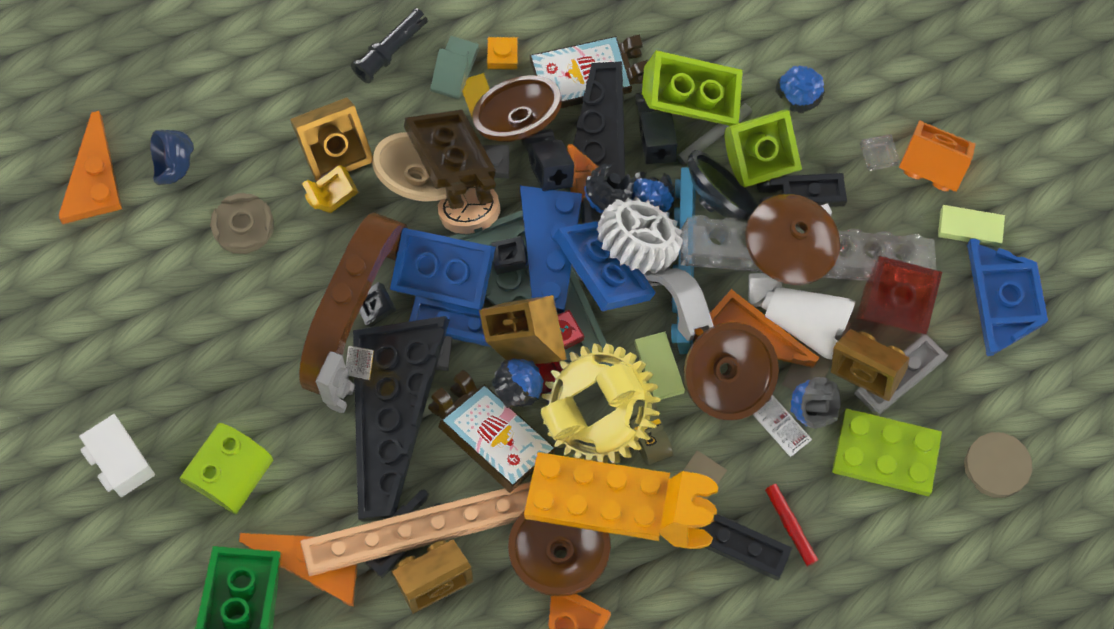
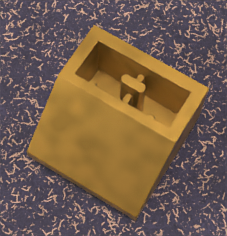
M553 295L506 302L479 310L486 343L505 360L513 358L517 360L525 359L533 361L535 364L567 359Z

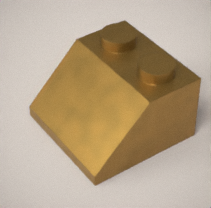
M348 97L290 119L316 182L338 165L346 167L347 171L350 172L372 163V152L356 108Z
M850 329L833 348L831 373L890 401L907 371L910 358L905 356V353L897 347H887L876 342L875 338L866 332L860 331L858 333Z
M454 539L447 543L445 540H440L427 548L428 553L418 558H415V556L407 557L396 565L397 569L392 571L412 614L473 582L472 568Z

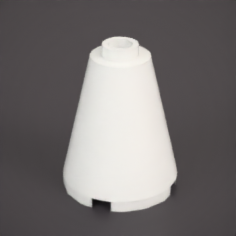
M776 287L775 292L768 290L761 308L767 310L765 317L824 358L832 360L833 348L840 340L856 301L850 298Z

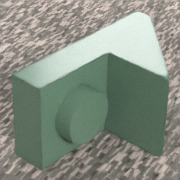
M450 36L446 48H440L438 51L430 90L459 100L479 52V44Z

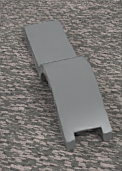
M667 267L665 271L659 270L653 274L648 270L644 274L649 283L657 281L664 285L672 294L678 310V330L687 341L693 340L695 336L694 329L701 328L705 332L714 326L703 291L688 272Z

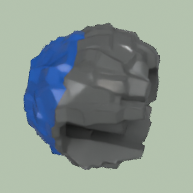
M814 377L812 380L799 384L792 393L790 412L802 424L814 429L836 422L841 405L838 385L824 377Z

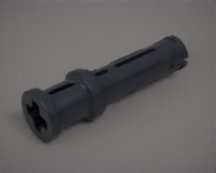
M414 8L381 42L372 43L368 47V52L363 57L351 63V68L356 76L365 83H371L374 80L373 76L382 67H387L391 64V56L420 28L428 23L427 17L420 19L425 14L421 10Z

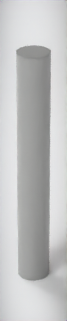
M746 103L740 107L739 123L752 113L750 106ZM718 123L677 155L678 161L682 165L688 163V156L694 150L701 152L723 136L726 127L729 126Z

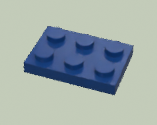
M599 221L562 227L557 230L554 235L555 240L601 311L650 301L656 292L639 269L635 268L631 271L628 265H620V261L617 258H610V251L602 249L603 242L597 239L599 235L597 231Z
M403 228L390 290L481 310L484 305L496 247Z

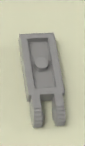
M330 351L316 379V384L327 407L336 412L344 413L347 404L342 399L346 395H353L355 384L349 380L343 356Z

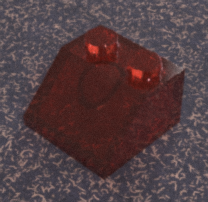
M878 256L864 287L856 319L917 335H927L943 272Z

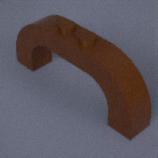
M371 213L355 231L317 308L305 340L299 369V379L303 389L320 395L316 379L328 354L332 351L343 356L351 328L384 259L387 257L396 261L402 229L408 228L405 223L378 213Z

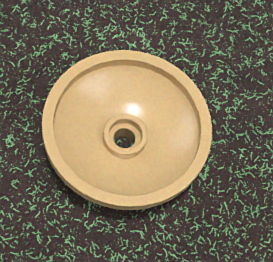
M407 132L390 135L376 146L372 159L373 169L379 180L391 191L404 198L421 202L438 201L447 198L445 188H435Z

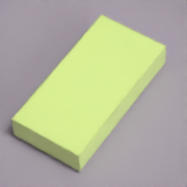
M943 205L940 211L938 237L969 242L970 239L980 240L979 244L1000 247L1003 243L1005 215Z
M666 331L635 339L634 344L639 360L646 364L643 372L649 371L653 374V377L647 383H653L658 386V389L650 392L651 396L662 400L684 394L685 388Z

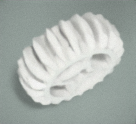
M635 197L633 200L627 198L625 202L616 199L612 205L609 204L605 208L598 222L597 231L599 235L597 239L603 242L602 249L610 251V258H617L620 261V265H628L631 271L637 268L643 274L648 270L653 274L659 270L665 271L678 257L683 239L680 237L682 231L676 227L677 221L669 219V212H662L659 206L651 205L649 200L641 202L638 197Z

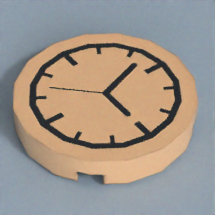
M475 186L466 187V194H461V198L464 201L463 208L451 209L447 198L440 200L438 203V214L443 226L454 233L471 234L475 233L474 229L482 227V230L490 227L498 219L501 212L499 197L494 189L490 190L493 196L492 203L480 204Z

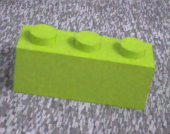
M656 50L644 66L642 95L650 109L732 126L739 124L743 70Z

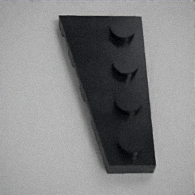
M622 61L591 63L573 145L598 167L603 164H613L606 176H609L611 173H617L621 177V181L626 176Z

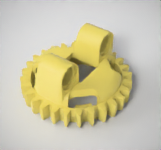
M593 344L591 353L587 347L582 346L580 357L578 354L570 352L571 362L559 361L563 370L561 372L551 371L556 381L555 383H545L552 391L551 394L542 395V398L549 401V405L542 407L540 414L544 420L543 424L547 425L549 429L548 436L557 440L554 444L555 447L563 448L566 446L563 453L565 456H572L575 453L574 458H586V460H598V462L608 463L610 459L612 463L617 464L620 463V454L624 458L632 457L629 447L635 450H642L638 442L639 438L650 440V437L644 431L646 427L656 428V425L649 420L650 416L660 414L659 411L652 409V404L661 400L651 396L650 392L658 389V386L653 383H647L653 377V374L649 371L642 372L646 364L640 360L635 362L637 356L634 353L629 352L625 356L626 350L618 346L614 351L613 345L605 344L603 351L600 345ZM606 362V363H611V364H614V365H613V366H609V365L599 364V363ZM597 382L609 405L616 407V410L588 427L573 397ZM637 400L645 402V407L639 406L635 420L639 427L636 430L630 428L629 420L634 403ZM578 440L587 443H593L595 447L584 445L580 443Z

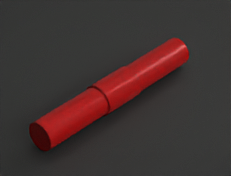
M777 484L767 487L765 491L806 566L808 567L819 561Z

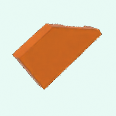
M568 144V153L574 162L573 187L570 190L573 193H581L583 201L584 197H586V192L584 191L586 179L591 176V172L598 166L573 144Z

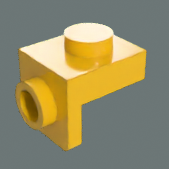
M338 165L316 183L308 179L302 183L307 192L305 194L307 202L314 209H320L328 213H332L359 193L346 167Z

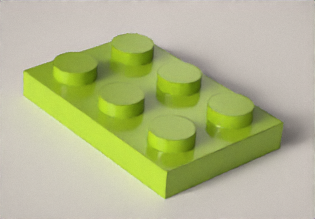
M846 408L843 412L832 473L929 497L933 489L942 431Z

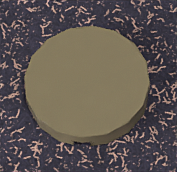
M238 193L228 196L221 201L222 204L217 209L215 207L211 214L210 227L215 241L223 249L231 253L247 254L257 251L269 241L273 234L274 219L270 207L266 202L264 203L253 194Z
M990 432L980 436L968 448L964 459L965 473L968 479H971L978 491L993 498H1007L1019 492L1029 482L1032 473V459L1028 450L1017 438L1006 433Z

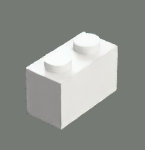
M115 414L79 436L85 447L80 449L91 466L97 463L102 471L97 477L108 492L114 489L120 497H123L155 476V473Z

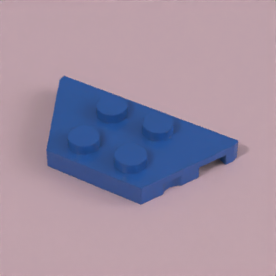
M970 239L967 247L986 355L993 356L1048 322L1037 262L1025 257H1016L1011 252L998 248L997 251L980 245V240Z

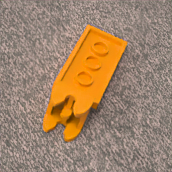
M537 452L524 517L528 520L659 541L661 535L675 547L700 549L709 546L712 543L713 537L704 529L698 528L709 525L713 521L714 515L717 514V509L712 502L698 496L708 497L718 493V485L711 478L698 473L682 471L670 478V473Z

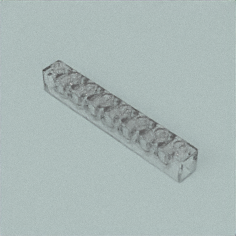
M703 215L686 219L681 228L682 233L680 236L683 239L680 249L681 265L762 272L752 260L747 247L741 242V240L746 241L745 232L748 222H740V220L735 218L714 220ZM795 227L797 232L804 233L801 228ZM858 229L839 231L840 251L843 256H838L835 265L824 277L925 286L937 274L934 239L923 238L921 235L893 236L890 232L862 233ZM710 237L719 240L721 245L714 244ZM865 251L869 252L873 258L869 257ZM895 254L900 255L903 261L898 259Z

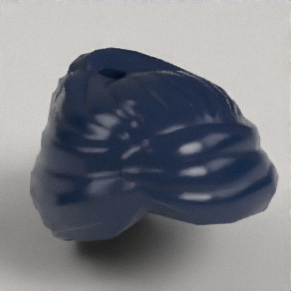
M155 130L153 132L150 149L154 166L153 181L157 185L175 183L188 172L190 156L194 150V143L188 135L176 130Z

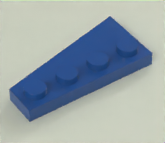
M520 185L531 297L538 298L553 295L557 313H563L566 308L572 264L555 240L554 235L559 228L578 225L582 194L558 190L543 191L542 188Z

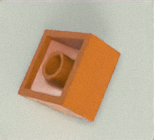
M919 120L899 168L903 169L904 174L911 178L919 180L922 177L932 181V185L939 190L945 192L953 190L957 192L973 159L976 144Z

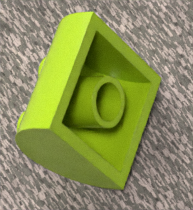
M781 110L726 127L724 139L727 156L736 179L743 187L802 170L789 110Z
M218 423L179 479L187 486L236 515L274 459L264 448L243 433L226 424Z

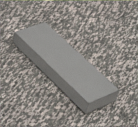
M926 333L903 351L905 356L910 358L908 368L890 401L867 391L863 387L856 390L855 395L874 415L879 416L948 357Z

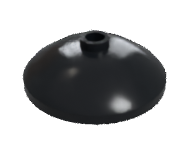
M694 150L688 156V168L692 184L701 196L699 199L701 205L709 212L715 210L728 219L748 223L751 214L758 206L753 196L745 187L740 185L736 177L722 164L706 153Z

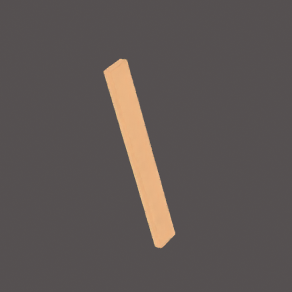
M531 482L519 484L511 493L504 488L302 540L301 547L308 574L312 576L427 546L440 540L446 541L514 523L525 511Z

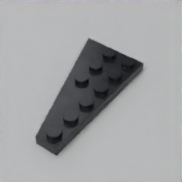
M446 316L353 330V347L374 350L370 380L354 377L358 519L362 522L391 518L397 511L449 324V319Z

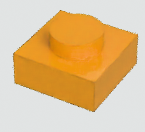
M488 37L487 68L517 69L518 37Z

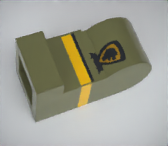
M641 400L634 403L629 420L630 428L636 430L639 427V424L635 423L639 406L645 407V402ZM656 403L652 404V409L657 411ZM659 415L650 416L649 420L656 425V428L646 427L644 431L648 434L650 440L642 438L638 440L642 447V450H639L647 465L673 456L671 443L664 431Z

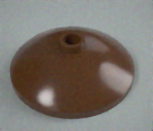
M530 75L512 78L494 86L479 99L473 110V123L478 133L485 138L501 142L522 140L537 134L553 121L561 108L562 96L556 83L548 78Z
M782 194L768 198L756 207L746 226V246L752 260L763 273L781 283L806 285L820 280L833 268L840 253L839 231L830 214L818 203L800 195ZM795 227L801 228L804 233L797 232Z
M737 322L718 324L703 332L690 347L684 364L685 386L692 401L706 414L722 420L746 418L760 410L772 396L779 373L777 355L768 338L756 328ZM723 363H727V371L721 374L720 366Z
M524 512L515 521L508 541L511 565L517 576L529 588L549 596L573 595L590 587L604 572L611 551L610 535L607 532L525 519ZM559 550H564L567 552V555L563 558H557L555 553Z

